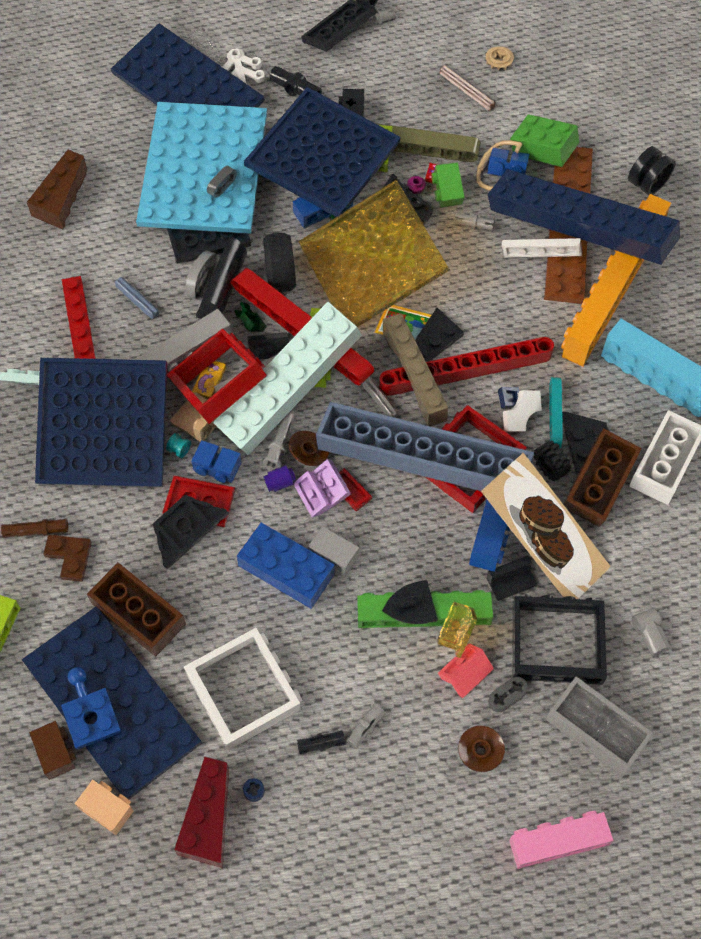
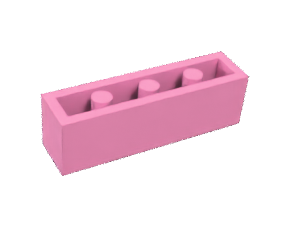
M590 811L582 814L583 818L574 820L573 816L559 820V824L551 825L550 822L538 825L536 830L528 831L527 828L514 831V835L511 836L509 841L517 869L609 846L613 842V838L605 813L597 814L596 811Z

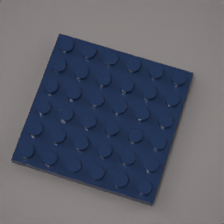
M306 87L244 160V166L340 219L400 143L401 137Z
M40 357L35 484L163 487L167 361Z

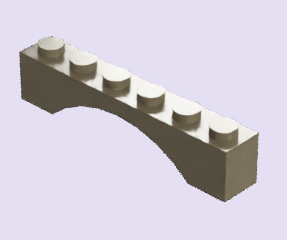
M402 313L383 319V335L408 375L420 412L427 426L431 427L446 422L448 406Z

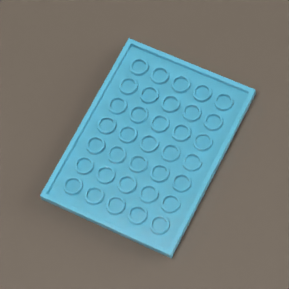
M158 102L137 214V227L251 234L259 174L245 167L244 160L264 138L267 108ZM228 165L237 171L236 178L219 197L215 198L207 193V186L222 168Z

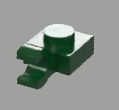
M240 302L242 311L235 309V315L240 317L247 330L263 332L267 326L258 313L252 312L248 303Z

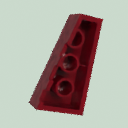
M204 756L174 848L177 856L223 868L229 785V767L227 762Z

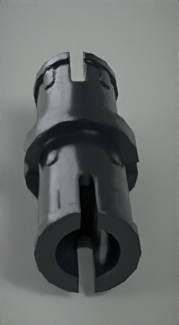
M343 730L323 735L318 733L317 736L297 740L300 755L319 750L324 752L325 749L346 745Z

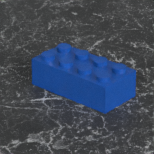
M262 522L237 555L239 567L310 609L313 608L335 575V565Z

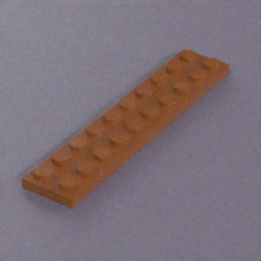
M576 147L563 167L554 165L553 183L590 194L593 148ZM549 229L548 239H576L575 237ZM581 240L582 256L547 257L544 300L583 303L588 241Z

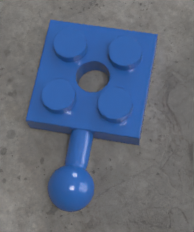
M79 667L72 668L68 672L67 678L70 684L76 687L79 698L62 704L61 707L74 746L78 750L119 734L121 730L106 688L88 694L84 684L86 680L85 671ZM89 713L97 714V721L91 725L86 724L85 717Z

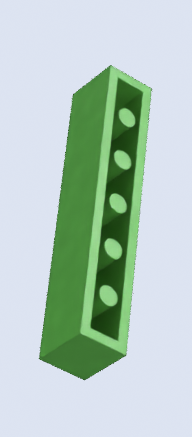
M476 590L472 593H463L462 591H452L450 593L431 591L438 621L426 624L403 623L382 612L385 604L394 592H387L384 595H375L374 593L357 595L358 628L491 625L493 620L491 592Z

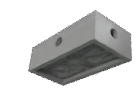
M577 677L574 678L549 711L546 718L548 722L622 777L654 734Z

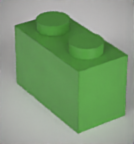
M458 162L436 165L434 172L431 174L432 183L436 184L437 189L435 190L436 202H439L440 208L462 205L465 197Z

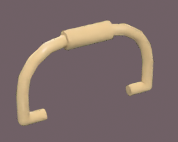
M503 140L494 144L484 153L477 167L476 174L477 183L481 188L489 191L493 188V186H488L481 181V173L490 159L492 149L503 145L517 146L515 152L519 153L523 145L521 142Z

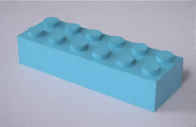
M620 319L607 335L601 356L608 363H613L620 367L623 372L636 377L642 384L654 388L660 395H665L672 399L678 406H683L690 410L694 416L701 417V366L625 320Z

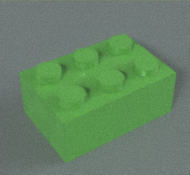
M530 114L526 116L510 138L512 141L523 144L519 152L529 154V159L563 167L580 143L577 125ZM512 145V151H515L517 146Z

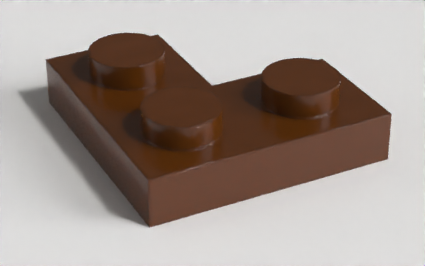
M48 535L43 555L47 558L64 559L60 574L61 580L83 582L92 541L86 538Z

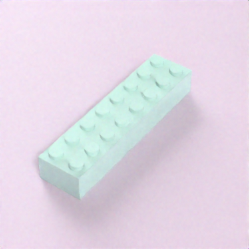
M327 302L263 369L267 376L224 411L213 423L242 451L249 455L362 336L359 329Z

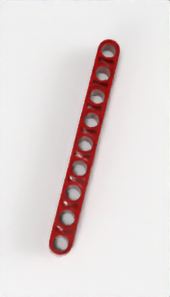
M245 268L231 280L232 286L238 293L294 337L312 319L310 315L249 268ZM352 348L333 366L358 386L375 372L372 364Z
M540 337L428 361L426 364L438 386L547 362L551 359L554 342L548 337ZM404 367L386 370L381 373L379 388L386 396L414 391L410 380H406L408 375Z

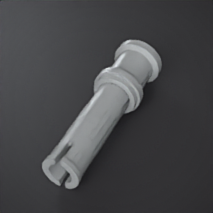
M290 411L282 419L274 441L268 446L269 453L264 459L263 464L271 470L282 467L281 460L287 452L286 442L296 418V414L293 411Z

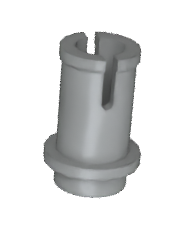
M391 7L383 11L377 10V13L373 15L374 23L381 25L385 21L395 19L396 13L393 11L394 8Z

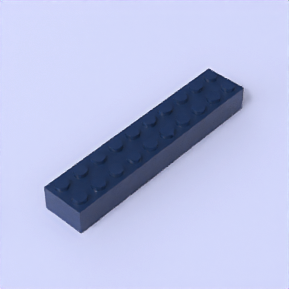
M509 169L505 171L488 193L490 208L494 212L662 265L680 239L679 220Z

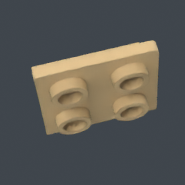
M194 392L202 403L207 401L206 398ZM188 400L170 419L172 425L199 442L201 440L205 441L217 427L213 423L214 421L208 424Z

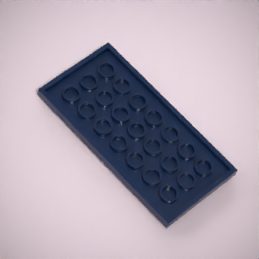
M160 23L111 68L112 74L155 105L158 102L258 108L265 101L264 96Z
M94 607L22 659L64 718L61 705L79 698L76 687L70 684L67 678L68 672L72 668L79 667L85 671L86 680L84 684L88 694L106 688L121 733L88 745L86 748L117 791L127 799H131L202 744L196 733L97 607ZM89 713L85 717L86 724L91 725L97 721V714Z

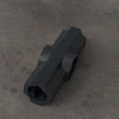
M274 66L269 75L270 81L284 87L290 96L300 95L306 87L319 94L322 93L320 87L308 82L305 76L299 72L292 74L280 67Z

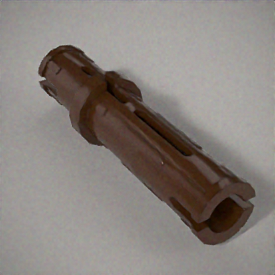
M67 518L59 520L42 519V521L1 525L3 538L38 534L48 536L52 533L69 531Z

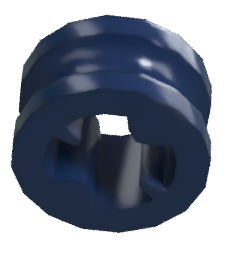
M252 778L245 782L243 786L245 798L251 802H257L262 799L265 790L263 783L259 779ZM254 784L256 788L257 786L260 787L257 790L256 796H253L252 793L250 795L247 793L250 790V786Z

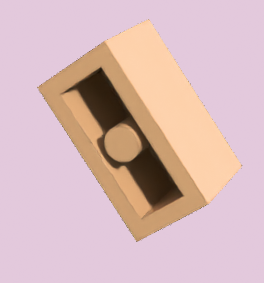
M92 780L75 802V805L82 812L117 835L134 812L130 806L131 801L121 794L118 797L112 794V788L103 781L98 784Z

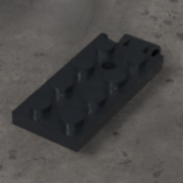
M348 0L302 35V42L327 52L377 13L374 6L378 0Z

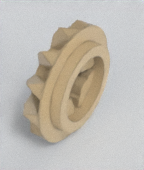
M498 46L489 49L485 59L487 65H491V69L496 67L499 71L500 68L506 70L507 66L512 65L514 55L508 48Z

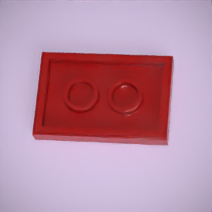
M173 476L162 514L184 495L210 503L215 507L226 509L229 512L235 487ZM228 515L216 526L225 528Z

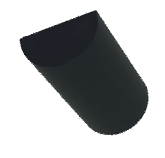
M230 237L226 243L197 311L196 318L202 319L216 309H219L222 314L234 288L231 280L240 273L247 256L245 246L233 237Z

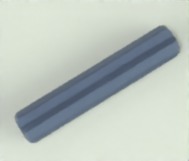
M119 277L115 281V286L147 316L154 319L159 315L158 309L124 278Z

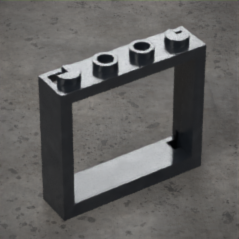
M529 594L515 596L512 604V678L520 677L526 681L571 683L577 677L586 684L603 685L607 679L604 601L592 600V598H586L585 600L576 599L572 596L554 598L550 595L531 597ZM520 610L594 614L596 668L520 664Z

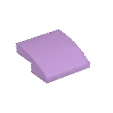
M329 459L324 461L313 472L307 471L293 483L313 518L331 509L351 494L333 461Z

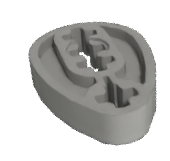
M205 251L199 255L192 265L186 282L187 297L197 300L202 297L216 264V253Z

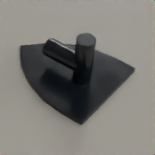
M427 580L405 585L388 599L382 610L391 618L403 623L426 624L438 621Z

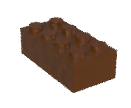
M603 428L563 502L566 509L600 527L606 521L642 448Z
M119 562L87 593L93 606L97 607L105 616L155 657L186 625L183 614Z

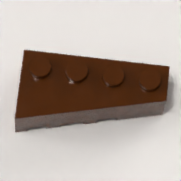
M69 149L65 152L27 201L32 217L62 230L64 229L66 218L69 217L78 189L81 188L88 171L83 155Z

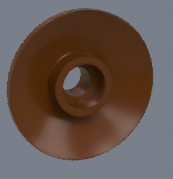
M298 431L289 440L291 454L302 464L318 466L328 458L329 452L318 449L316 433Z
M474 726L467 729L460 737L458 754L461 761L469 769L476 772H488L498 767L502 762L505 754V745L499 733L487 726ZM481 747L485 750V753L480 755L476 749Z

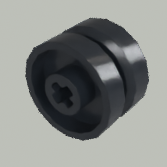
M651 146L633 164L628 175V181L635 186L641 185V190L647 195H654L668 181L674 171L676 162L669 156H663L662 151L655 146Z

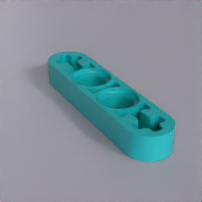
M550 377V441H554L555 444L559 445V448H562V379Z

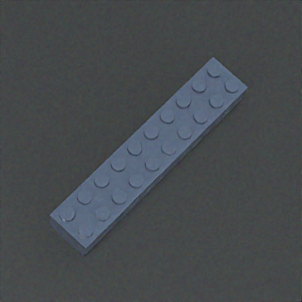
M333 402L329 403L316 434L317 445L320 450L482 491L522 453L526 455L532 464L534 452Z

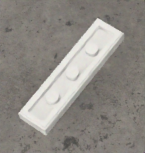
M580 238L502 240L504 257L582 256Z

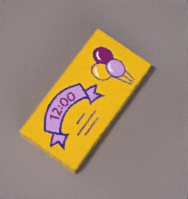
M214 361L200 373L192 392H196L206 399L212 397L215 394L214 386L220 383L226 370V364Z

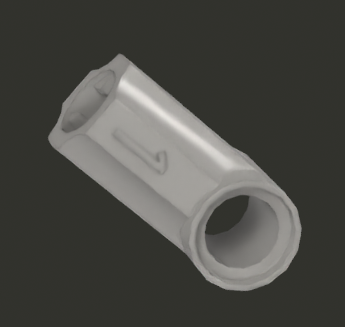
M655 609L632 616V624L636 632L642 635L652 656L663 654L671 648L661 629V619Z

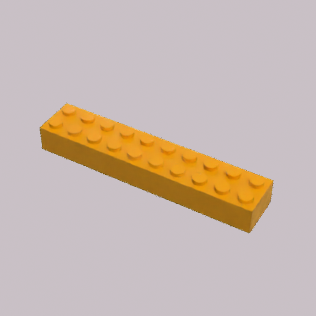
M650 194L646 201L642 200L639 209L667 217L671 202ZM614 250L615 254H611L606 263L607 268H603L599 274L598 283L593 284L590 290V297L584 299L581 312L576 313L572 322L574 323L573 326H569L564 334L565 339L561 346V349H564L562 353L563 358L584 367L644 259Z

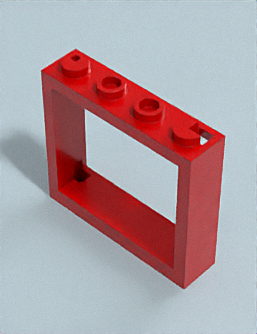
M222 328L167 374V377L206 422L210 424L267 375L263 371L265 366L259 358L255 357L250 349H247L233 333L228 334ZM231 348L248 367L206 402L202 403L186 384Z
M469 405L462 411H457L453 418L454 420L450 424L446 423L442 430L457 433L468 422L498 444L522 450L527 449L526 446ZM425 477L471 513H474L487 499L479 490H476L470 497L452 483Z

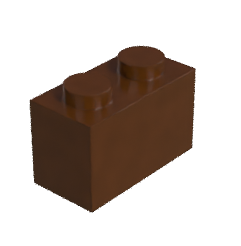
M53 721L29 732L44 775L49 780L75 769L73 761L77 760L72 746L68 748L65 740L69 739L64 726L60 727L56 721Z

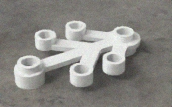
M238 48L228 52V61L221 67L229 71L235 65V69L231 74L238 77L244 83H246L245 76L254 79L258 83L265 80L264 72L257 70L262 66L259 57L251 59L245 56L243 50ZM242 63L250 65L253 69L257 71L255 72L243 67Z

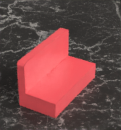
M469 643L438 674L442 680L452 684L458 695L464 698L493 670V666L481 648Z

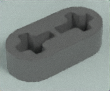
M228 165L223 167L209 182L207 193L215 198L219 197L233 183L237 171Z
M513 677L490 694L488 700L489 707L495 712H503L526 695L528 689L526 681L520 677ZM513 684H515L516 686H522L520 690L521 693H519V691H515L512 694H510V691L513 689ZM504 695L506 696L502 706L499 703L494 704L495 697L500 699Z

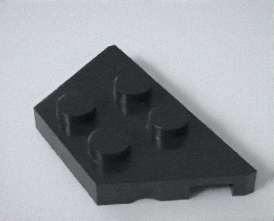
M563 411L562 423L577 476L597 436L603 428L608 430L606 422Z
M184 495L153 523L158 547L163 559V566L166 569L170 568L220 523L229 512L226 509H221L210 503Z

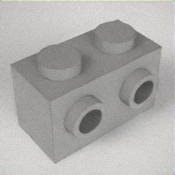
M323 526L308 546V550L333 563L335 571L344 576L347 575L359 557V547L354 541L346 540L340 537L335 530L331 528L326 529Z

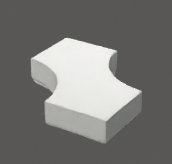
M519 391L515 406L508 411H503L505 432L526 431V423L529 417L535 412L542 411L540 391Z

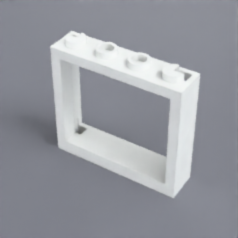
M257 628L184 666L186 675L227 750L236 747L301 710L300 702L302 698L297 689L292 690L290 687L291 679L286 670L281 671L278 666L280 663L278 656L274 651H269L267 647L269 645L268 639L264 633L260 634ZM255 641L290 702L231 734L197 672Z

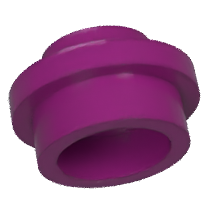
M413 176L407 181V186L413 194H420L425 189L426 182L422 177Z

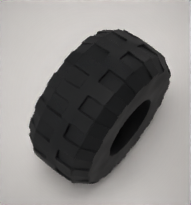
M286 233L267 234L263 238L268 284L279 292L292 291L296 287V275L291 236Z

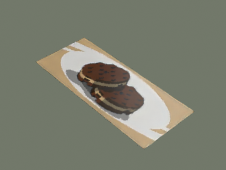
M524 453L481 491L563 597L572 596L579 599L611 567Z

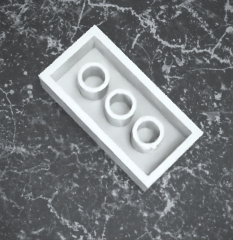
M668 410L629 487L669 505L701 441V425Z

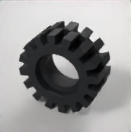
M549 440L534 450V459L536 460V465L540 467L539 470L544 472V476H548L549 480L555 482L571 471V462L567 459V454L563 453L564 450L559 448L557 443L555 444L554 441Z

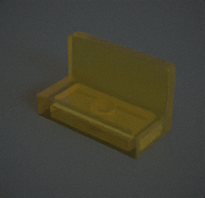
M453 602L438 636L437 643L454 649L455 655L458 658H461L477 622L475 609Z

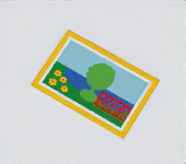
M387 303L374 333L383 335V319L402 313L414 339H416L431 315Z

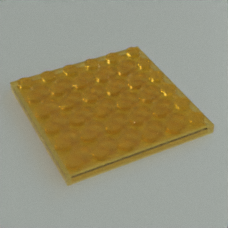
M397 179L347 210L340 217H336L298 241L332 306L357 327L450 271Z

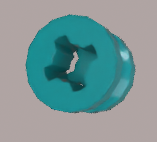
M174 433L166 444V451L174 452L177 457L182 459L190 450L192 442L187 438H181L180 434Z

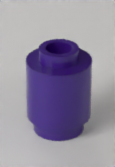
M286 465L269 471L267 475L263 476L269 492L273 490L276 492L294 485L293 480L296 479L292 467L288 469Z

